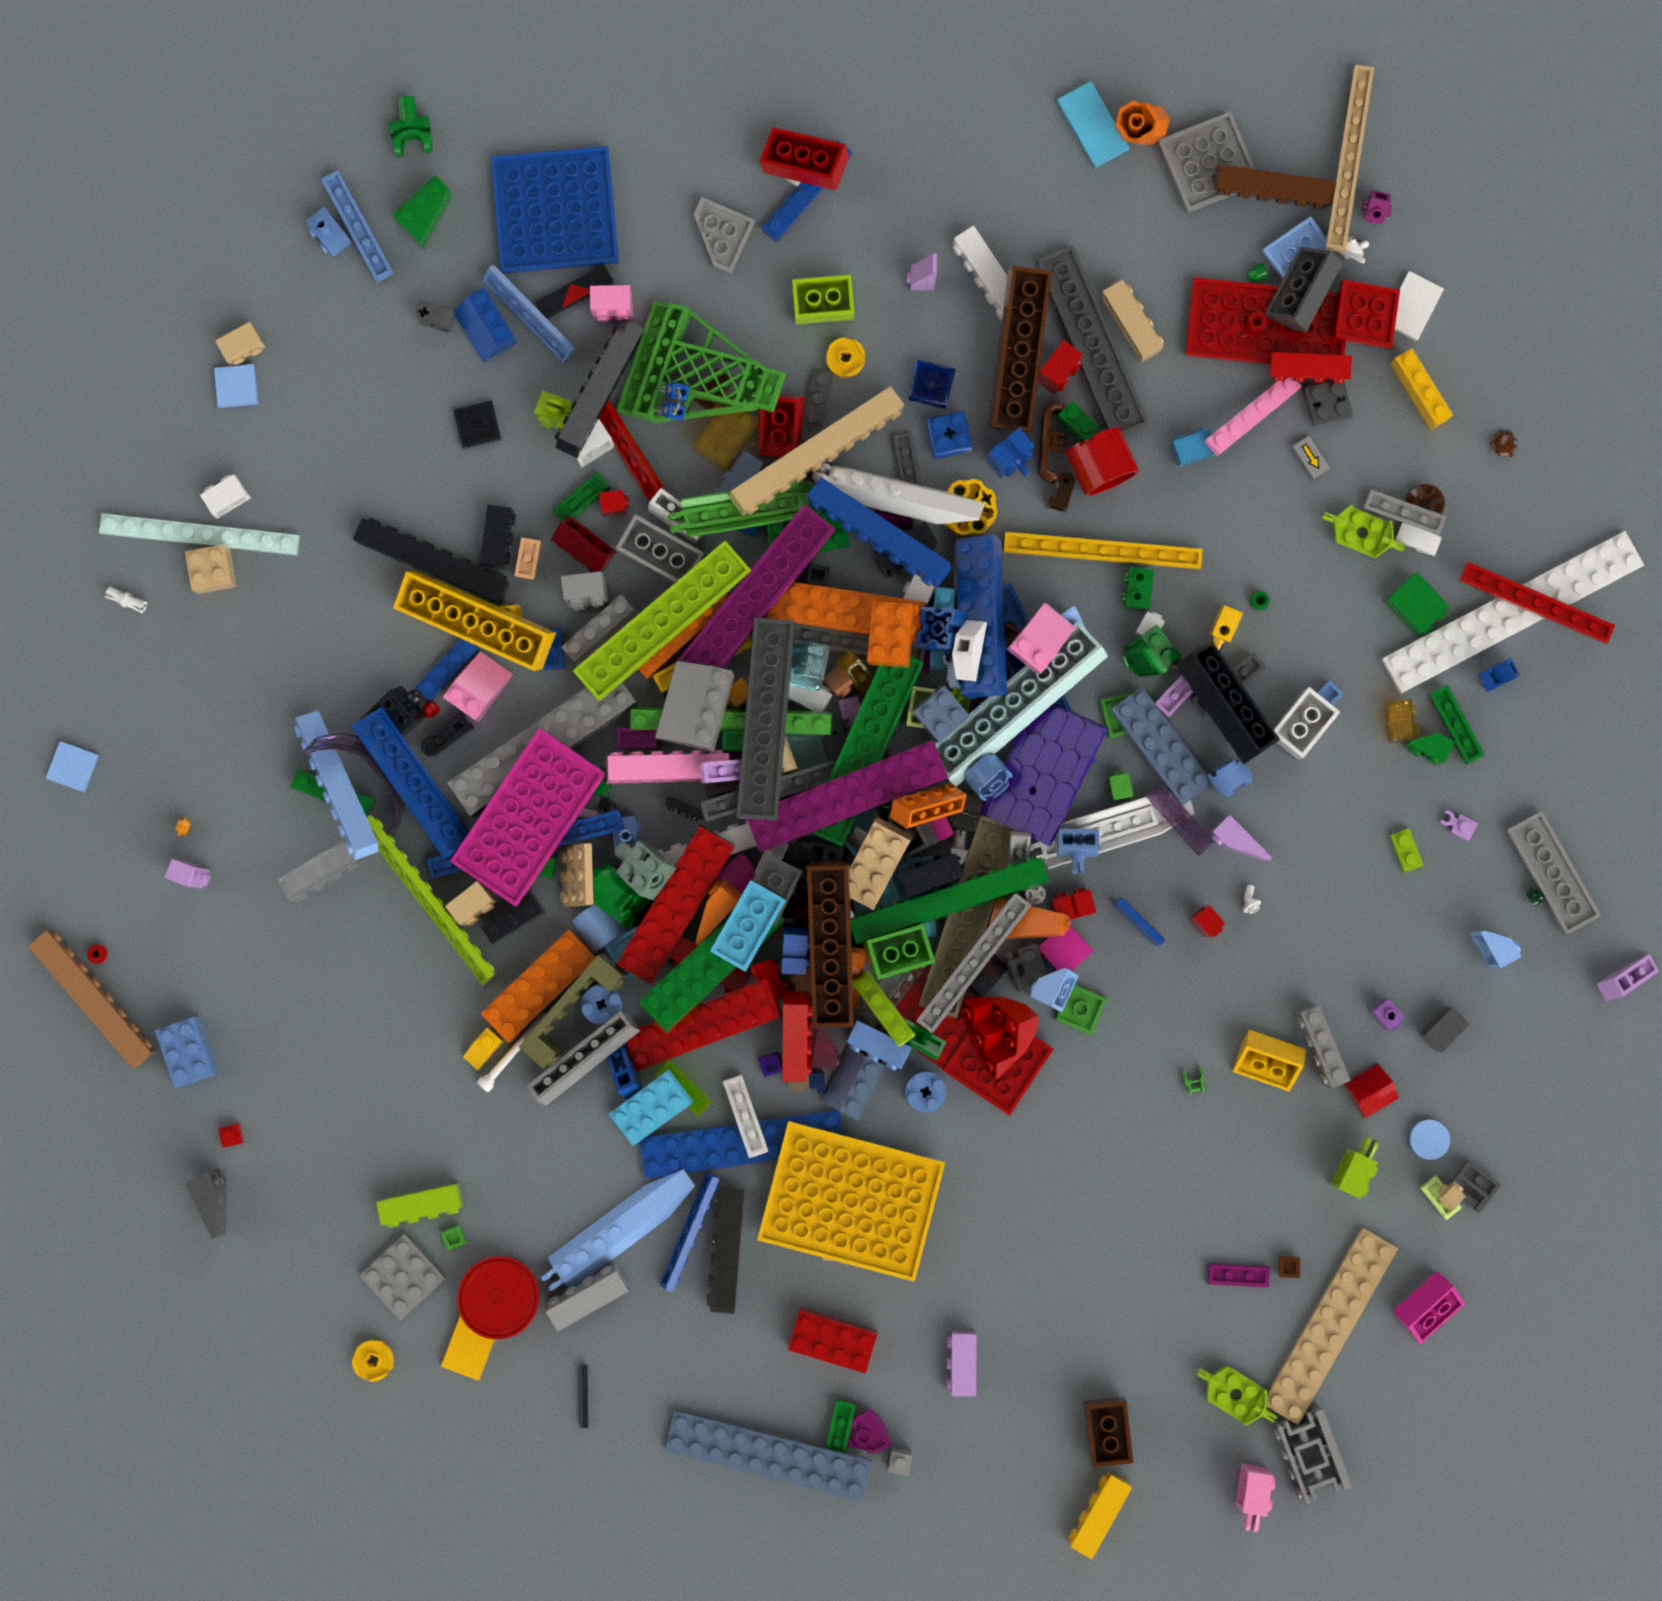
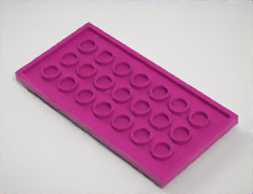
M539 728L450 862L517 907L607 773L542 728Z

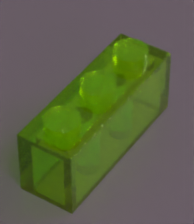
M672 1059L668 1060L655 1075L659 1077L669 1069L694 1101L688 1108L699 1117L713 1103V1100Z

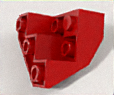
M1005 997L963 999L962 1017L985 1070L997 1079L1028 1049L1037 1032L1038 1014L1026 1004Z

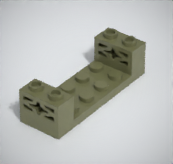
M605 953L597 955L521 1043L519 1048L541 1068L551 1067L562 1057L560 1053L563 1050L547 1036L557 1026L555 1022L567 1015L570 1011L568 1008L570 1004H576L583 996L581 993L583 989L590 988L597 981L609 992L614 989L617 991L627 982L625 977L628 973L616 965V962Z

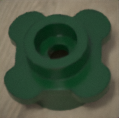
M1531 887L1530 892L1526 894L1534 907L1538 905L1543 906L1542 900H1544V897L1538 889L1534 891Z

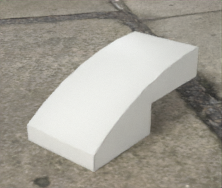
M1403 522L1396 537V541L1431 556L1436 555L1442 537Z

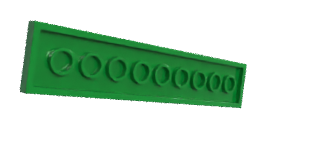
M910 656L909 668L878 665L827 782L881 761L924 662ZM857 815L812 833L843 847Z

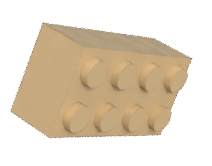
M876 816L849 868L851 899L874 910L911 840V834Z

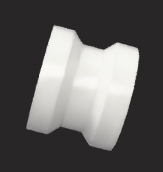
M1037 886L1025 890L1024 896L1028 903L1036 905L1044 901L1046 893L1042 886Z

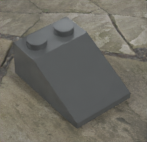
M218 1169L207 1172L185 1183L212 1239L226 1233V1178Z

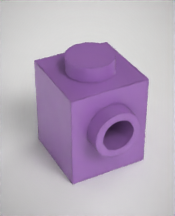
M1386 998L1369 1011L1385 1030L1397 1029L1402 1024L1401 1020L1404 1018V1015L1390 999Z

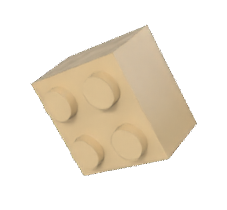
M225 544L185 551L191 590L193 592L202 594L237 587L231 550Z
M476 881L445 907L460 926L471 927L479 921V915L482 913L487 914L495 908L494 904L497 900L485 885Z

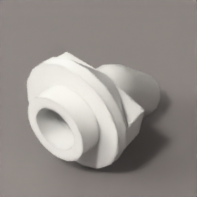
M1247 885L1244 913L1249 912L1252 914L1260 909L1261 901L1252 898L1255 888L1252 885Z

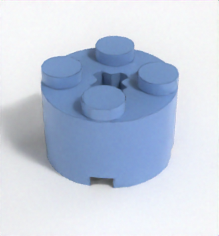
M989 753L981 755L979 761L973 766L968 767L964 772L967 784L983 801H987V797L990 796L992 798L999 796L1009 786V777L1012 778V773L996 755H989Z
M1230 758L1214 768L1213 771L1215 773L1213 775L1207 774L1219 796L1224 795L1225 797L1235 793L1236 787L1240 785L1244 787L1253 781L1251 777L1254 775L1248 764H1243L1240 758L1237 760Z
M601 984L589 988L581 1001L584 1016L590 1022L598 1025L605 1024L618 1012L623 1011L624 1006L623 998L618 990L614 989L609 992ZM605 999L607 1008L599 1009L598 1001Z
M920 1071L913 1074L906 1082L905 1096L908 1103L917 1111L932 1112L943 1104L946 1097V1087L943 1080L935 1073ZM925 1086H928V1090L931 1091L930 1095L926 1094V1096L923 1097V1093L920 1092V1089H924Z

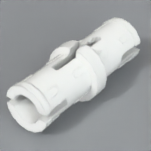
M110 586L105 593V598L120 603L124 608L127 606L140 613H143L147 608L146 601L132 596L129 592L125 593Z

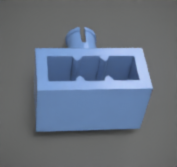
M325 207L305 221L309 226L306 230L313 239L318 237L321 241L318 245L325 254L329 252L334 257L352 243Z
M636 816L622 817L624 830L613 832L614 849L622 842H627L633 846L638 842V832H642L641 822L637 820Z
M1058 829L1057 856L1072 857L1073 874H1077L1078 867L1079 874L1085 873L1084 857L1098 856L1099 830Z

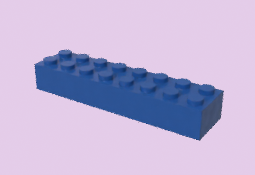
M994 534L957 539L958 610L968 614L967 620L987 622L976 682L960 680L961 694L968 699L1006 695L1007 674L1001 540Z

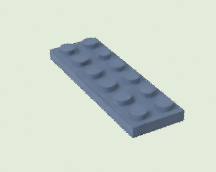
M1143 687L1137 689L1110 710L1180 807L1212 784L1206 772Z

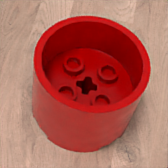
M1114 427L1099 432L1084 442L1075 444L1066 451L1068 460L1085 497L1114 488L1140 472L1121 428Z

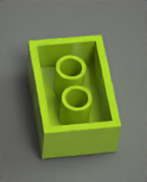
M851 275L792 279L796 325L854 320L855 312Z

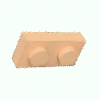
M521 537L514 577L535 581L542 544L540 540Z

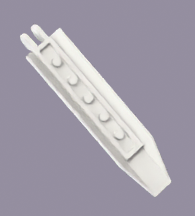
M822 463L823 466L818 470L819 472H815L812 476L815 482L822 477L866 507L934 524L979 520L985 503L950 492L839 465L831 467L827 463Z
M1172 795L1148 796L1063 822L1059 829L1099 830V854L1163 834L1195 814L1191 800L1180 807ZM1057 834L1050 846L1040 841L1030 845V851L1040 847L1042 855L1036 857L1044 859L1048 869L1072 862V857L1057 856Z

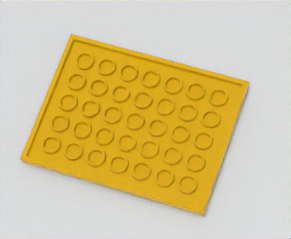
M788 1121L757 1240L915 1282L945 1162Z

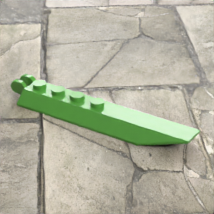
M795 481L790 485L791 488L782 494L781 492L777 493L768 504L763 502L753 514L749 515L747 513L744 516L740 514L730 500V491L681 499L682 511L667 515L669 521L683 518L684 523L669 527L670 532L676 533L686 530L689 537L791 521L804 504L813 510L808 505L807 494L816 483L805 481L797 483ZM813 510L816 514L822 513L820 510Z

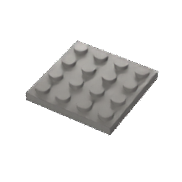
M1231 111L1159 139L1157 142L1187 214L1230 197L1219 195V191H1213L1216 166L1228 165L1255 169Z

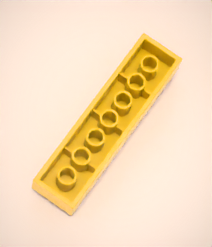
M416 570L406 571L393 606L394 609L533 671L543 669L556 632Z

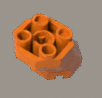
M1133 100L1119 109L1115 128L1124 141L1142 145H1153L1159 139L1165 138L1170 118L1160 105L1148 102L1138 103V101Z

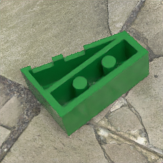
M434 175L393 214V217L403 230L424 250L430 234L433 233L438 219L445 211L452 194L449 188Z

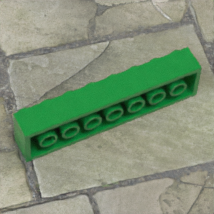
M782 916L777 926L772 924L762 944L784 924L785 919ZM727 920L638 1002V1005L666 1034L737 968L710 952Z

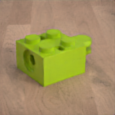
M542 390L534 414L541 426L551 429V427L563 429L565 425L563 421L566 414H571L573 411L571 409L573 402Z
M1367 1135L1364 1137L1358 1152L1346 1149L1330 1185L1358 1199L1366 1196L1369 1190L1368 1183L1371 1178L1375 1177L1378 1171V1167H1376L1378 1162L1372 1160L1379 1145V1141L1376 1139L1372 1140Z

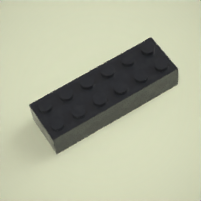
M1213 641L1208 642L1175 664L1243 764L1280 740Z

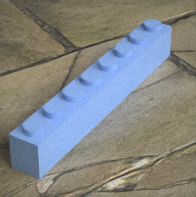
M319 711L296 717V726L293 727L297 738L301 737L303 741L301 747L304 754L308 753L310 757L308 762L311 770H316L317 775L315 778L319 787L323 786L324 788L323 797L327 804H331L332 809H330L332 818L334 821L338 820L339 826H337L340 836L345 837L347 840L345 846L348 853L353 854L355 860L378 852V842L335 746H319L333 744ZM317 738V740L315 741V743L313 744L312 747H315V746H319V747L312 748V749L308 750L309 747L311 746V744L313 743L314 739Z

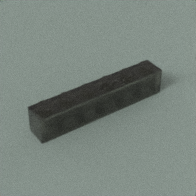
M721 1187L720 1192H716L715 1204H719L718 1212H714L713 1224L717 1225V1232L712 1234V1245H715V1253H711L710 1265H714L713 1274L709 1273L708 1286H712V1293L707 1295V1306H710V1312L735 1313L745 1189Z

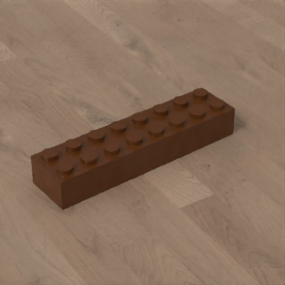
M1011 266L1008 269L989 428L1012 431L1021 428L1023 432H1031L1052 271L1020 266Z
M849 862L808 863L807 882L813 1028L854 1027Z

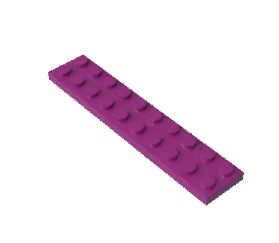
M804 504L678 660L680 662L708 665L723 669L753 633L754 618L764 619L836 529Z
M934 740L780 801L778 821L747 819L759 852L762 853L948 778Z

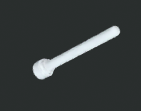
M542 1012L493 1070L488 1075L486 1074L484 1077L481 1076L477 1081L478 1085L487 1092H490L494 1087L495 1078L520 1051L519 1046L547 1013Z

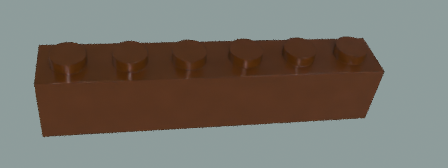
M1219 165L1216 166L1213 191H1219V195L1230 196L1231 193L1238 194V198L1244 199L1255 196L1258 201L1276 199L1275 203L1287 204L1290 201L1295 202L1294 205L1299 207H1306V204L1314 205V209L1324 210L1325 207L1331 206L1333 203L1336 181Z

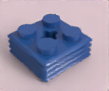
M965 411L926 419V427L934 459L972 451L973 445ZM947 431L954 433L952 439L944 436Z

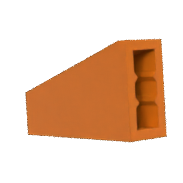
M998 899L995 901L990 924L1007 904L1008 900ZM1030 906L1006 939L1065 936V932H1068L1070 928L1069 916Z

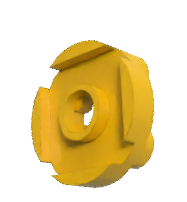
M839 338L832 342L826 355V363L829 370L841 379L851 378L860 373L865 365V351L862 345L854 339ZM844 353L851 356L847 363L841 361L842 354Z
M367 1340L356 1349L352 1359V1366L360 1378L371 1382L379 1381L392 1370L394 1354L385 1341ZM370 1355L378 1358L376 1366L373 1363L369 1364Z

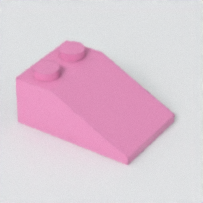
M1044 602L1007 650L1038 675L1043 672L1076 627Z
M480 651L452 683L443 698L479 723L513 674Z

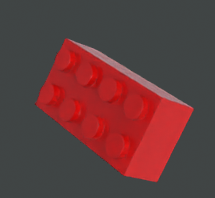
M772 127L759 163L766 174L836 191L848 162L849 153L845 144Z
M784 991L782 1082H807V1075H811L812 998H808V991Z
M799 1307L788 1344V1351L866 1374L878 1334L877 1330Z

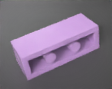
M172 859L165 878L187 887L203 889L204 886L208 885L211 875L209 874L210 870L188 861Z
M951 1331V1337H947V1349H951V1357H947V1370H951V1378H947V1390H951L952 1396H976L977 1334L975 1331Z

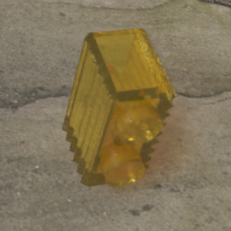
M849 650L836 661V664L853 681L855 689L864 697L873 675L861 659Z
M1412 699L1385 703L1389 743L1417 739L1419 726L1415 723L1414 715H1416L1417 711L1416 705L1412 704Z

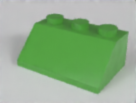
M924 924L862 942L867 961L877 980L935 963Z

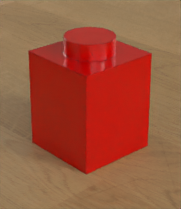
M623 490L599 493L603 516L627 513L626 508L630 507L628 495L625 496Z

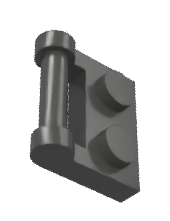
M1468 1159L1447 1183L1448 1185L1455 1181L1459 1184L1462 1180L1479 1193L1482 1198L1478 1201L1467 1191H1462L1466 1196L1464 1200L1472 1205L1473 1210L1477 1213H1480L1501 1186L1499 1182Z

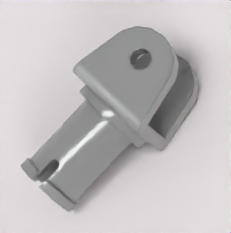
M955 830L953 847L950 848L949 854L956 853L962 867L968 850L965 849L967 832L962 830V833H960V830Z

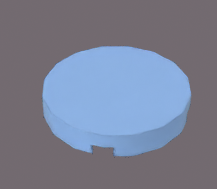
M1432 1119L1419 1121L1410 1130L1409 1142L1411 1149L1418 1157L1427 1160L1437 1159L1447 1152L1450 1145V1134L1447 1128L1438 1121Z

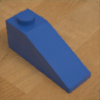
M624 1043L607 1057V1061L617 1092L627 1100L643 1089V1086Z

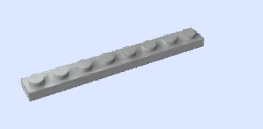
M1014 893L916 1021L931 1033L935 1031L1030 908V903L1017 893Z

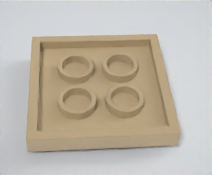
M592 844L561 847L559 853L562 869L560 872V882L562 883L560 900L563 907L593 905Z

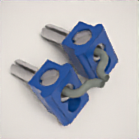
M671 382V384L666 383V386H659V388L665 389H659V392L665 393L669 398L677 399L680 402L678 404L672 402L663 403V406H656L655 408L659 409H655V411L661 413L666 418L683 421L686 406L682 404L683 401L688 399L689 385Z

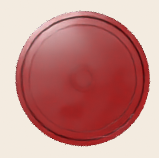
M503 1256L483 1259L473 1265L460 1282L457 1294L458 1310L468 1328L484 1338L499 1340L513 1337L524 1331L532 1323L540 1305L538 1281L533 1272L516 1259Z

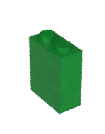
M1417 572L1412 574L1384 601L1416 636L1421 633L1425 635L1433 628L1431 624L1435 620L1440 621L1447 615L1445 610L1450 607Z

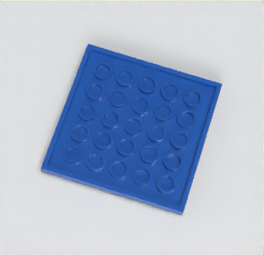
M608 146L491 157L502 274L619 263Z

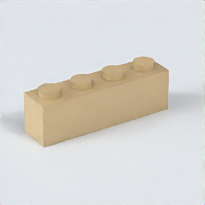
M1122 279L1102 291L1100 297L1142 363L1159 353L1164 347V341L1159 333L1156 334L1152 328L1154 327L1153 322L1143 313V306L1140 301L1135 300L1133 297L1131 286Z

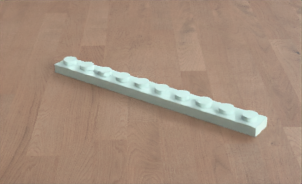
M101 513L99 533L104 535L204 546L225 544L231 549L295 556L298 555L300 536L295 534Z

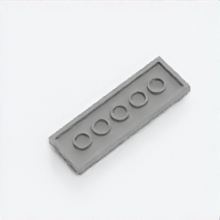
M1539 811L1505 830L1564 935H1568L1601 917L1599 910L1543 811Z

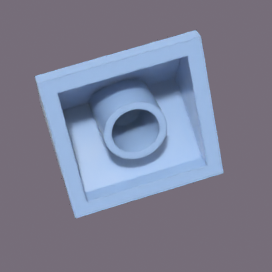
M595 904L572 920L593 954L627 932L623 925Z

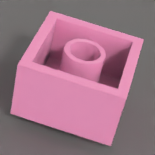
M630 285L590 286V310L594 320L600 323H607L609 320L621 322L623 318L633 320V294Z

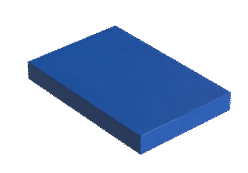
M1123 898L1116 899L1112 903L1154 946H1160L1165 941Z

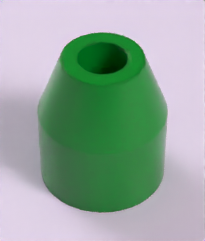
M1263 263L1252 267L1247 272L1250 282L1268 278Z

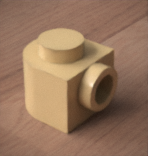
M1455 1181L1452 1184L1443 1185L1438 1191V1199L1450 1210L1454 1209L1466 1196L1462 1193L1464 1189Z

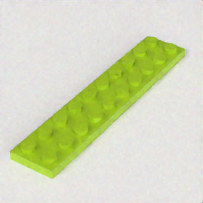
M724 541L577 666L573 672L600 702L751 572V569L732 547Z
M372 815L368 816L367 820L378 842L380 854L483 986L486 985L494 975L493 966L489 961L483 960L480 956L482 954L480 949L469 942V936L464 929L460 930L456 925L457 921L454 917L445 911V905L439 897L435 898L431 893V886L426 881L423 882L419 877L418 869L407 862L408 857L403 850L397 849L394 845L396 842L390 834L386 835L378 818L374 819Z

